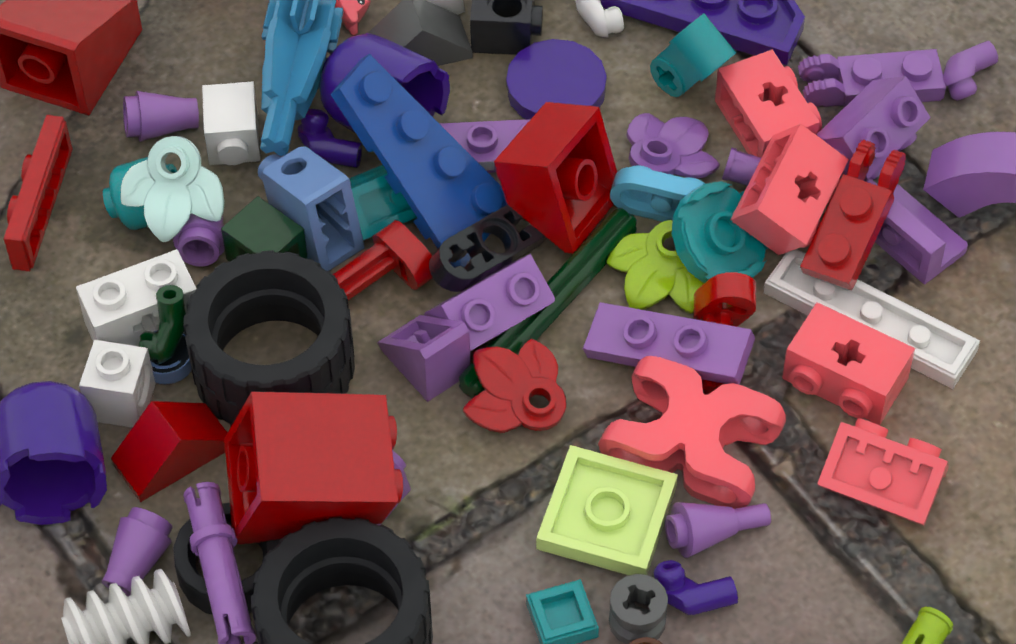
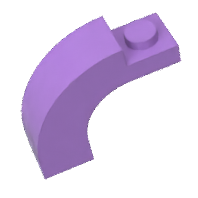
M986 132L972 134L933 149L923 190L958 218L991 204L1016 203V133Z

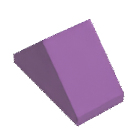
M419 315L377 342L382 352L427 402L458 383L459 376L470 365L469 330L465 322Z

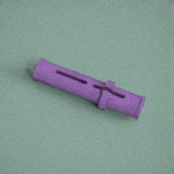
M214 482L197 483L196 486L200 498H196L195 490L191 486L186 489L183 497L187 504L193 529L189 542L192 552L200 559L218 635V644H242L240 640L241 635L244 638L245 644H253L256 641V633L252 627L233 550L237 544L234 528L231 529V526L227 524L219 485Z

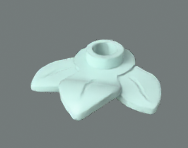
M168 136L157 141L149 152L148 160L132 166L122 180L121 203L126 206H144V216L147 225L152 233L162 242H168L173 239L185 226L191 213L210 221H220L222 218L224 194L221 182L216 174L201 166V156L197 147L184 137ZM172 152L176 153L181 159V167L176 173L170 172L165 166V159Z

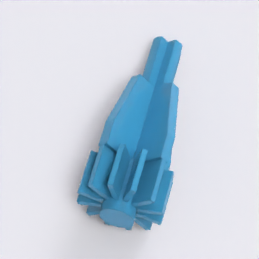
M269 0L262 33V40L266 41L265 59L262 68L261 109L267 113L260 149L266 154L273 151L279 156L288 154L295 120L305 118L317 93L321 73L326 61L327 52L332 54L336 49L344 11L343 8H335L336 0Z

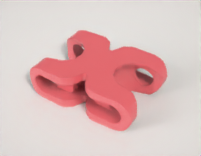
M646 356L637 363L632 374L634 393L640 401L661 412L662 416L648 423L623 419L611 422L598 443L600 452L671 473L680 469L683 475L685 490L696 499L718 506H730L733 509L749 505L755 492L754 474L749 466L725 453L723 448L725 445L737 441L760 445L774 442L786 423V414L781 404L765 394L735 383L722 384L709 395H705L703 393L701 376L695 369L661 357Z

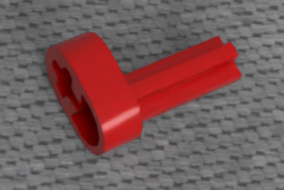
M395 220L372 236L374 242L372 247L333 274L338 280L340 288L344 289L348 301L391 270L411 289L417 290L432 279L429 270V261L432 255L405 225Z
M737 272L717 274L694 293V319L737 327L756 311V281L746 274ZM702 379V388L705 395H709L724 384Z

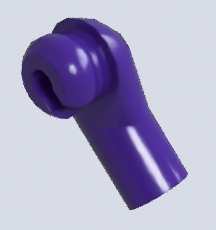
M308 109L305 118L301 119L302 124L298 126V137L303 145L328 163L358 168L362 157V143L335 138L327 127L329 122L328 115L319 109Z
M674 560L659 563L653 571L654 578L666 590L668 604L687 615H696L738 604V594L731 576L698 584L686 577L685 570L681 567V564Z

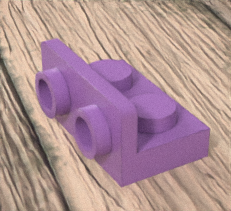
M529 254L431 308L424 315L465 322L469 330L471 351L549 306L555 301V297L533 257Z

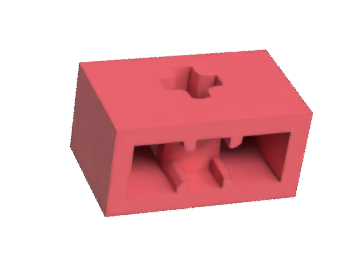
M773 49L718 68L715 102L748 154L762 158L773 135L800 123L814 134L821 131L822 121L818 109L812 102H806L798 89L794 72L789 66L784 67Z
M801 123L773 135L730 220L777 255L809 246L819 227V219L826 205L830 203L841 180L840 176L849 159Z
M816 302L786 349L782 379L790 382L802 393L817 395L840 406L845 413L852 417L865 418L881 425L909 378L915 348Z

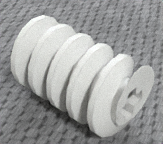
M162 569L155 570L152 589H149L139 576L133 577L130 596H126L117 583L110 584L108 603L105 604L94 590L88 591L86 610L83 611L80 610L71 597L64 600L63 617L61 619L69 644H127V639L130 638L136 644H149L151 631H155L163 643L168 644L171 643L172 625L176 623L187 637L191 636L176 585Z

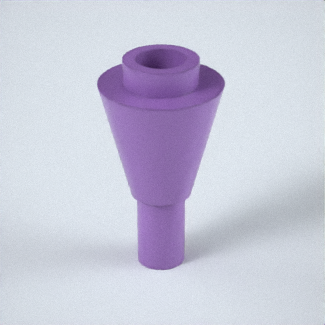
M675 502L672 506L671 515H667L665 518V533L669 545L673 549L678 548V551L684 558H689L736 535L738 531L770 525L771 514L769 507L765 503L733 509L730 506Z

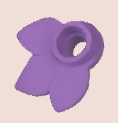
M643 113L636 116L629 124L626 136L632 145L629 153V162L632 166L641 165L654 171L696 179L711 175L720 166L715 158L702 151L707 142L709 132L705 124L699 120L689 117H675L663 123L654 115Z

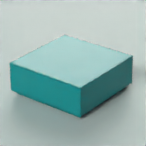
M581 579L526 594V606L540 644H577L599 637V627Z

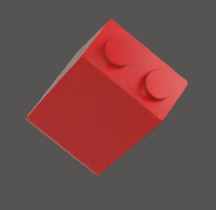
M6 0L0 5V88L89 116L143 30L137 0Z
M251 392L224 438L231 525L236 533L237 544L282 539L288 533H294L301 529L302 525L313 521H325L332 517H342V519H355L357 517L368 519L369 522L374 524H382L396 504L401 501L403 494L402 473L400 469H394L392 452L397 440V424L394 416H388L386 395Z

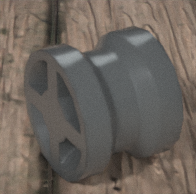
M633 574L619 580L611 590L609 625L611 632L619 641L629 644L633 640L642 637L658 640L664 632L668 596L665 588L657 579L649 575ZM634 602L648 605V608L637 607Z

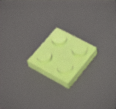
M570 445L536 538V549L626 575H647L677 487L678 474Z

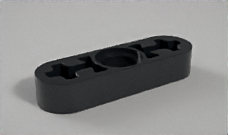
M506 205L446 239L432 255L429 261V270L432 278L439 286L452 292H460L536 249L547 237L531 224L523 228L519 233L515 226L521 219L526 220L509 205ZM491 233L497 236L502 241L505 252L496 253L490 250L484 244L482 234ZM467 253L471 257V260L465 267L457 266L454 268L450 264V262L453 263L462 259Z

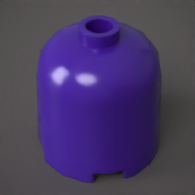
M365 33L347 38L336 47L324 63L319 84L322 105L330 117L354 133L355 131L330 94L357 62L369 53L432 117L435 112L443 115L447 108L450 94L448 73L440 69L434 60L383 37Z
M52 381L32 382L14 389L0 401V506L3 504L15 510V519L20 522L46 525L70 521V511L81 508L89 502L91 508L99 505L107 491L106 470L97 416L86 396L67 384Z

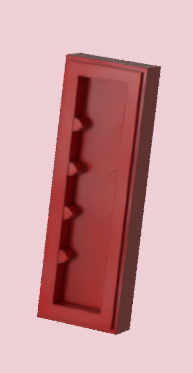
M46 115L33 154H27L24 158L21 173L22 186L19 195H13L9 201L7 210L8 227L3 239L12 269L30 272L31 268L34 267L73 150L64 117Z

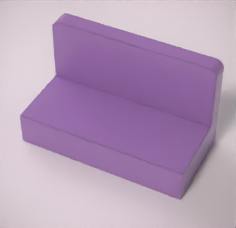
M869 178L866 181L868 183L878 185L871 178ZM897 184L893 192L894 202L875 243L925 285L966 254L968 244Z

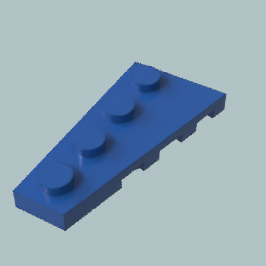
M370 53L357 62L330 94L368 152L374 151L385 167L387 175L384 177L394 193L398 194L401 192L417 216V219L413 222L424 239L431 238L437 249L449 237L507 205L502 186ZM490 233L482 234L483 242L487 239ZM467 253L462 259L453 263L450 262V264L454 268L457 266L465 267L471 257Z

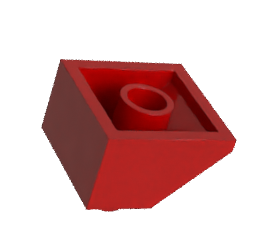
M545 102L494 160L497 177L500 180L507 205L565 253L574 254L614 205L610 199V190L617 173V168L599 107Z

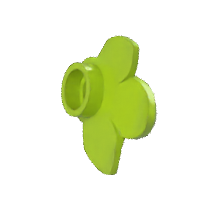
M673 220L657 224L650 233H636L625 236L610 252L607 265L615 270L627 273L624 291L629 308L644 310L664 300L669 295L683 311L689 314L694 313V293L704 283L688 272L677 255L676 250L669 251L663 247L664 241L672 237Z

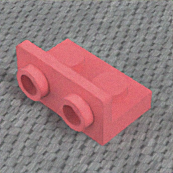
M857 418L855 426L841 422L818 480V487L925 527L942 479L946 476L949 468L948 461L939 458L942 449L915 438H910L907 446L886 438L888 429L864 419Z

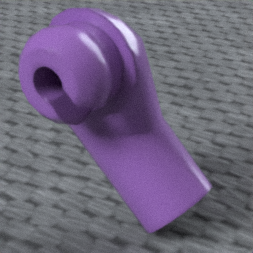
M990 41L982 42L956 53L947 61L943 79L945 86L949 88L950 96L953 100L958 101L975 94L977 85L973 81L972 76L976 72L998 62L997 51Z

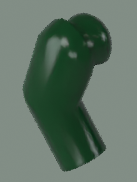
M175 285L163 286L156 293L160 321L158 333L145 331L140 335L139 347L148 348L150 361L158 360L159 364L173 358L184 332L183 325L186 311L183 290Z

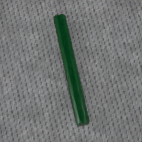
M623 208L615 209L547 281L555 301L497 335L487 347L509 349L518 355L520 349L528 340H537L607 264L610 252L625 236L636 233L637 220L634 215L628 214ZM472 362L459 376V387L463 393L474 398L485 389L480 384Z

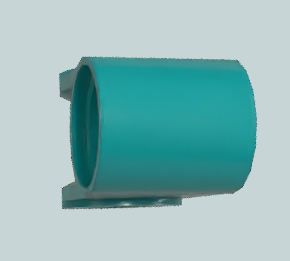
M703 13L669 42L670 45L652 60L650 72L657 85L670 96L679 97L699 80L702 82L734 56L736 51L705 13Z

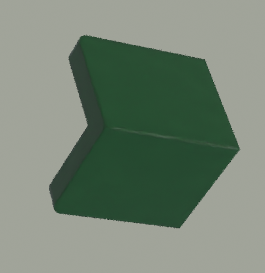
M259 196L254 198L221 228L225 255L229 262L240 255L247 253L250 255L271 250L279 253L291 252L299 254L300 257L305 259L308 257L304 228Z

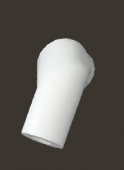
M575 0L578 13L595 35L608 38L610 33H620L623 31L624 22L620 8L613 6L603 10L600 0Z

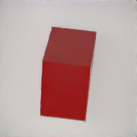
M151 401L114 452L111 461L138 500L142 502L224 454V438L228 432L205 403Z

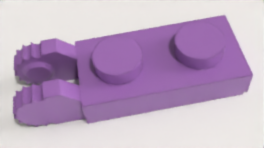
M937 49L839 56L837 59L830 54H821L819 56H808V58L799 62L800 65H798L800 78L808 83L807 86H804V98L807 103L812 102L817 107L842 105L845 107L871 81L901 76L907 77L921 102L941 101V99H944L946 90Z

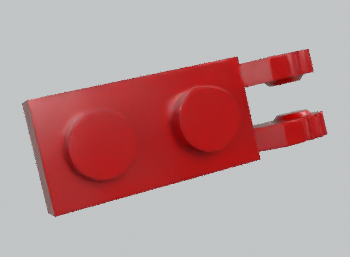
M864 139L861 140L855 153H853L847 175H842L800 265L803 274L851 291L894 202L893 192L902 175L906 160L905 153L897 150L891 151L881 169L878 185L868 183L864 179L868 173L869 166H871L874 160L876 144Z

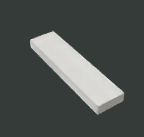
M798 249L787 252L766 280L764 294L807 316L816 302L914 347L915 352L911 368L951 389L955 387L979 348L980 340L858 279L851 291L803 274L800 265L806 253Z

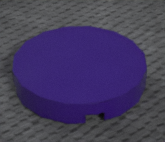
M550 39L535 42L517 53L508 67L506 87L511 106L522 118L531 119L545 102L596 106L600 108L604 102L607 75L602 61L591 49L574 41Z

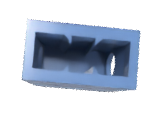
M306 146L298 147L283 157L278 154L269 155L260 163L258 177L263 181L268 203L304 228L307 259L316 261L321 264L324 270L329 271L365 248L350 180L344 173Z

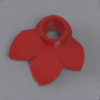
M530 339L523 345L518 355L509 349L501 347H487L474 352L473 364L475 372L485 390L472 398L464 406L463 413L469 420L480 427L498 433L511 431L521 425L530 430L544 431L553 428L562 420L566 410V396L562 388L556 383L558 375L556 358L546 346L534 339ZM535 395H540L548 400L549 405L544 408H536L531 405L529 399Z

